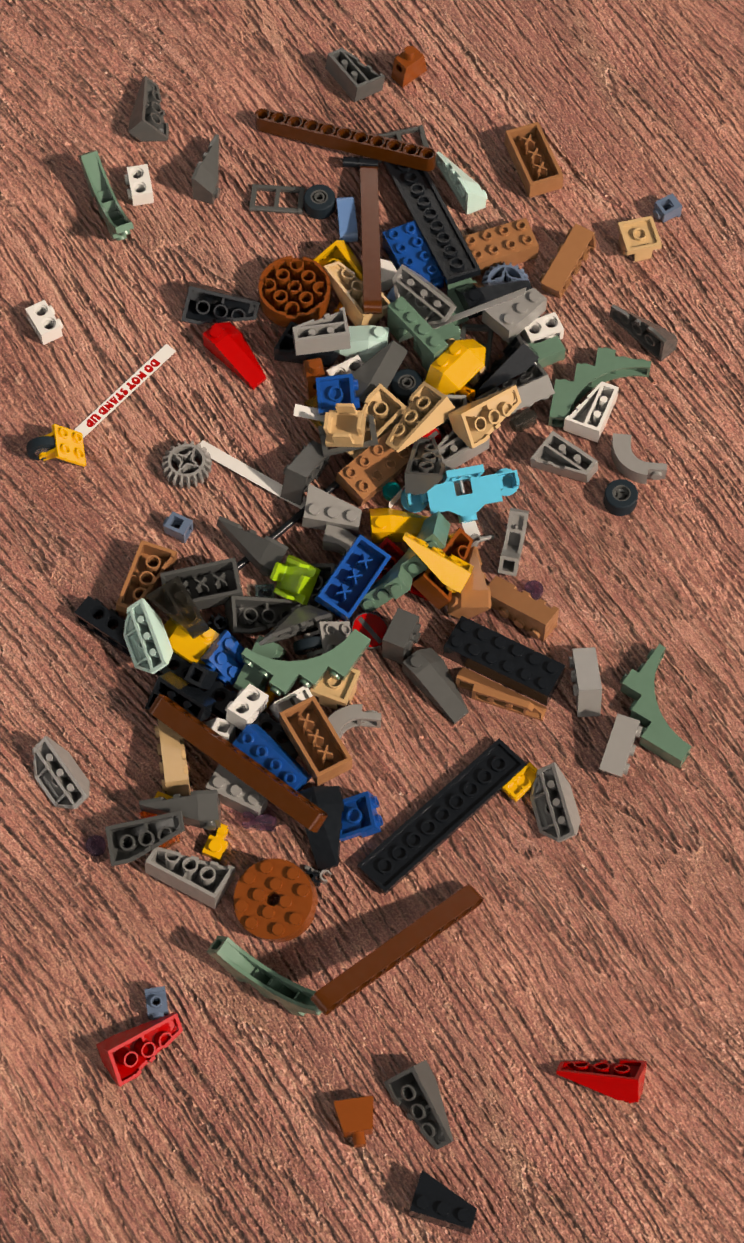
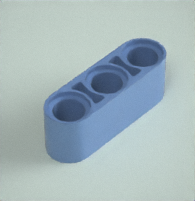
M354 196L336 198L339 238L344 240L345 243L358 242Z

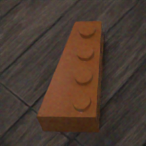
M459 527L448 535L446 546L442 550L448 557L453 554L465 561L473 539ZM429 568L417 575L412 582V585L438 610L447 605L452 599V592L446 588V585Z

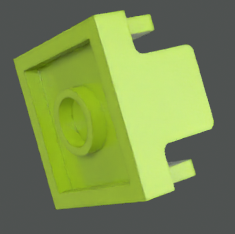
M288 555L285 563H275L270 576V580L277 581L273 592L286 599L295 600L307 605L321 570L293 555Z

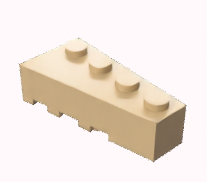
M158 720V726H155L156 738L160 737V744H157L158 756L162 755V761L159 762L160 774L164 773L165 778L161 780L162 790L167 791V795L172 797L174 794H181V796L191 795L184 738Z

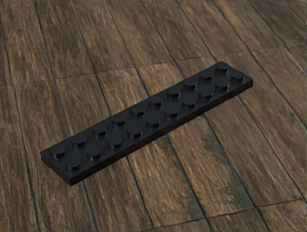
M382 161L412 220H415L446 284L449 285L481 275V269L428 172Z
M499 738L357 865V868L386 895L498 794L502 787L527 764Z

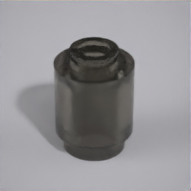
M526 408L513 415L509 420V424L514 432H522L535 425L538 417L533 409Z

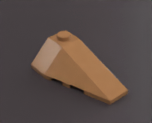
M476 546L470 548L465 560L474 566L472 573L460 593L457 591L455 593L452 592V599L448 603V614L458 619L461 616L470 619L491 609V590L486 585L485 579L487 577L482 572V561Z

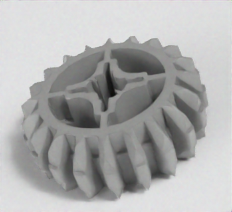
M185 440L181 445L177 442L176 447L171 445L170 451L166 450L165 456L162 458L163 474L167 477L168 482L172 481L174 486L179 484L181 489L184 485H187L188 489L192 484L197 487V482L203 484L204 478L208 479L209 473H211V456L205 447L201 448L200 443L194 445L193 440L190 444H187ZM196 458H198L201 461V466L197 465V462H195ZM173 463L177 464L178 471L172 467Z

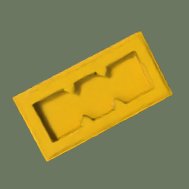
M529 762L502 787V791L516 803L533 787L538 769Z

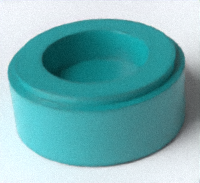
M388 482L383 486V497L391 501L401 490V487L396 482Z

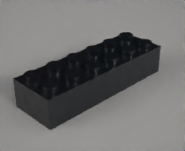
M461 616L444 645V657L547 706L564 676V664Z

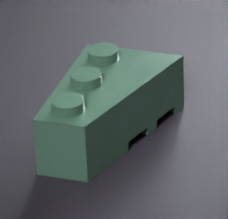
M259 635L251 651L271 659L282 660L287 651L275 642L260 646L259 641L264 637ZM244 664L233 687L240 691L251 684L264 692L266 684L271 678H264L258 673L259 670L254 666L250 668Z

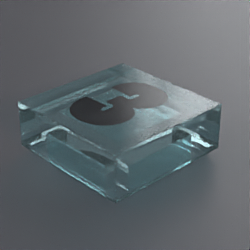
M274 584L255 585L256 597L275 598V593L273 592Z

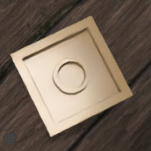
M652 216L618 222V242L623 256L634 254L633 258L636 262L650 259L653 250L661 249L662 243Z
M336 403V410L325 412L323 429L326 434V447H363L367 417L366 410H356L353 403Z
M353 668L344 681L334 679L329 675L330 672L327 671L316 688L311 687L310 689L312 695L319 697V704L337 710L338 704L344 707L347 704L350 705L357 690L360 671Z

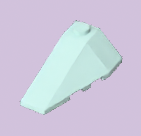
M440 151L436 152V165L466 215L485 208L486 200L488 199L485 190H482L477 182Z
M375 325L348 326L351 349L340 350V354L345 356L346 359L359 355L363 363H365L389 344V327Z

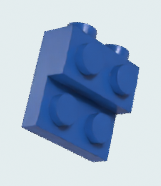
M353 374L316 378L319 415H325V412H329V410H336V403H353L356 410L360 408V399L356 397L355 392L359 390L358 379H354Z
M223 630L201 657V660L206 666L218 672L217 680L221 681L224 685H233L244 666L243 659L241 658L244 648L228 630Z
M366 791L343 799L344 812H342V830H340L339 840L345 841L357 836L364 838L381 832L380 826L383 825L381 815L377 814L376 808L379 807V801L376 796Z

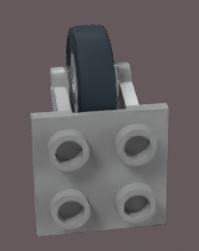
M350 621L317 622V631L304 634V639L293 643L295 654L307 655V658H313L334 649L350 635Z

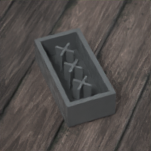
M235 557L160 573L166 609L169 616L221 606L231 596H244Z

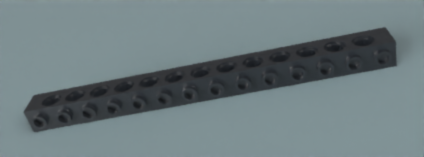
M88 596L74 612L76 621L131 658L123 636L126 619L119 617L115 610L104 607L100 600ZM98 615L102 616L99 619H95V617ZM113 625L117 626L115 629H110ZM173 652L169 664L156 672L155 675L160 676L171 671L185 680L184 678L192 664ZM172 666L178 667L176 670L170 669ZM219 680L214 681L211 689L206 691L190 683L214 700L218 697L225 698L222 701L216 702L212 713L221 719H226L227 711L225 709L230 701L234 702L238 693L225 688V685ZM263 711L252 724H257L262 729H271L267 734L291 757L296 759L299 754L280 722L277 723L267 712ZM280 739L287 740L285 743L278 742V740Z

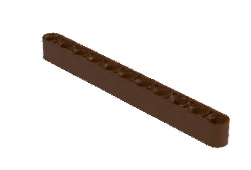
M260 108L255 112L256 129L261 132L422 171H432L436 166L435 150L429 147L266 108Z
M360 166L363 314H382L378 167Z
M158 694L149 709V712L304 827L315 833L319 831L328 817L325 811L163 694Z
M470 884L464 886L320 988L311 997V1001L324 1015H328L472 912L482 903L484 898Z

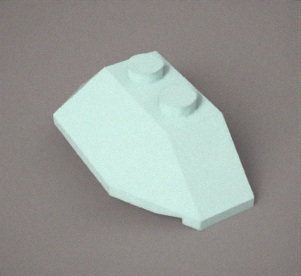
M141 598L127 607L123 636L134 667L155 674L169 664L173 649L162 619L145 599Z

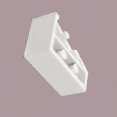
M601 381L587 398L576 407L571 415L564 419L563 430L598 443L616 403L619 387Z

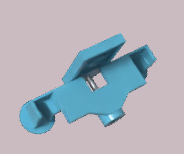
M483 464L445 471L441 484L434 485L425 494L412 495L411 493H405L404 489L401 493V504L407 511L416 513L422 511L429 503L431 514H435L438 511L440 513L449 511L458 515L459 523H467L478 520L477 512L485 504L502 502V496L514 494L519 488L520 481L517 470L508 468L500 469L495 474L481 476L485 472ZM465 481H470L472 489L470 494H465L463 483ZM454 483H459L461 493L459 496H456Z

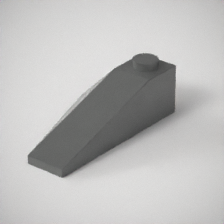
M219 517L217 527L262 575L271 576L275 563L283 562L288 547L271 537H259L257 532L252 529L245 531L240 524L224 517Z
M217 790L191 791L190 796L183 797L181 794H174L171 799L158 797L139 801L141 812L145 811L146 814L162 815L182 811L184 824L206 830H214L221 827V804Z

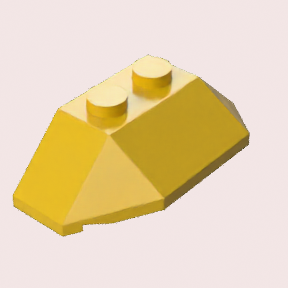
M474 339L455 340L430 365L425 382L444 395L459 391L485 366L486 347Z
M190 614L173 616L164 624L173 652L191 664L197 662L205 665L201 657L220 634Z

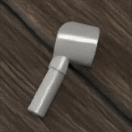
M475 533L470 536L473 539L471 547H477L480 542L494 539V535L479 536Z
M306 865L304 868L305 870H309L311 868L314 874L319 873L318 879L322 884H326L328 882L326 879L322 878V875H327L328 877H331V872L329 870L319 871L308 865Z

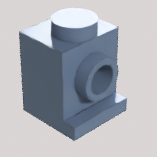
M672 193L655 202L653 215L657 220L660 219L664 223L676 216L677 218L680 217L682 205Z
M173 511L163 522L164 533L181 540V543L184 544L194 529L193 520Z
M165 986L144 989L148 1018L155 1020L168 1015ZM153 1002H160V1004L154 1005Z

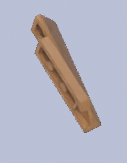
M465 667L457 674L456 686L472 691L471 699L543 721L547 710L545 706Z

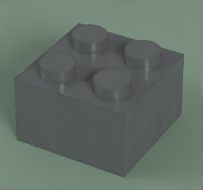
M400 608L397 609L382 639V657L402 664L404 660L412 655V646L414 643H418L421 635L419 633L421 628L419 616Z

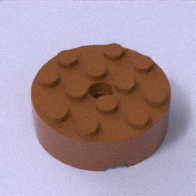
M292 256L279 258L270 263L259 278L258 293L261 310L270 321L279 326L287 328L290 321L300 325L312 319L314 321L319 320L326 314L330 306L331 286L329 276L319 263L310 258H292Z
M272 858L253 864L242 874L235 887L233 904L239 922L248 932L262 940L280 943L295 939L311 925L318 905V895L312 879L305 871L290 861ZM279 896L278 904L273 906L274 897Z

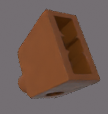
M414 46L405 47L404 51L394 59L391 78L402 88L427 71L424 55Z
M321 358L303 361V376L309 402L317 400V389L313 387L316 384V378L325 377Z
M373 1095L334 1101V1111L343 1138L352 1137L355 1148L366 1146L365 1135L373 1134Z

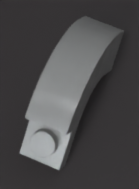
M613 433L611 456L614 465L621 474L641 484H646L647 478H652L653 480L665 479L667 464L645 462L638 459L631 449L632 435Z
M510 508L498 567V573L517 576L529 511Z
M326 525L323 537V550L337 552L344 556L356 537L343 528Z
M363 704L342 707L328 718L340 739L347 730L353 727L381 728V713L374 710L364 712Z

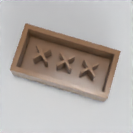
M539 122L505 131V146L529 198L562 189V171Z
M527 218L463 236L481 269V275L486 270L489 271L490 266L495 267L496 263L502 265L505 262L506 265H509L511 262L512 265L538 258L539 244Z
M393 428L378 439L379 445L368 447L340 470L336 476L335 481L359 507L363 506L382 490L383 486L388 482H391L406 470L412 448L408 446L397 453L386 445L385 442Z
M315 696L279 713L281 726L317 786L352 769L350 754Z

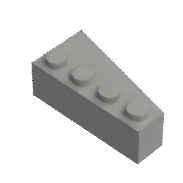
M537 363L533 367L534 369L519 374L520 377L515 380L510 379L504 382L501 388L495 387L477 397L476 400L516 385L521 403L510 414L512 415L523 407L527 408L539 400L548 399L555 392L548 374Z
M161 847L153 849L145 861V873L213 909L216 908L235 878V867L228 865L226 867L219 865L218 862L203 861L199 857L192 855L191 857L184 856L180 852Z

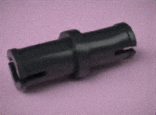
M343 156V167L358 168V170H360V166L378 167L377 159L363 158V156Z

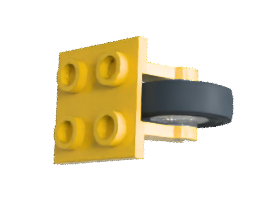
M53 424L51 433L31 439L26 445L27 454L31 459L46 461L58 458L79 466H86L83 436L80 432Z

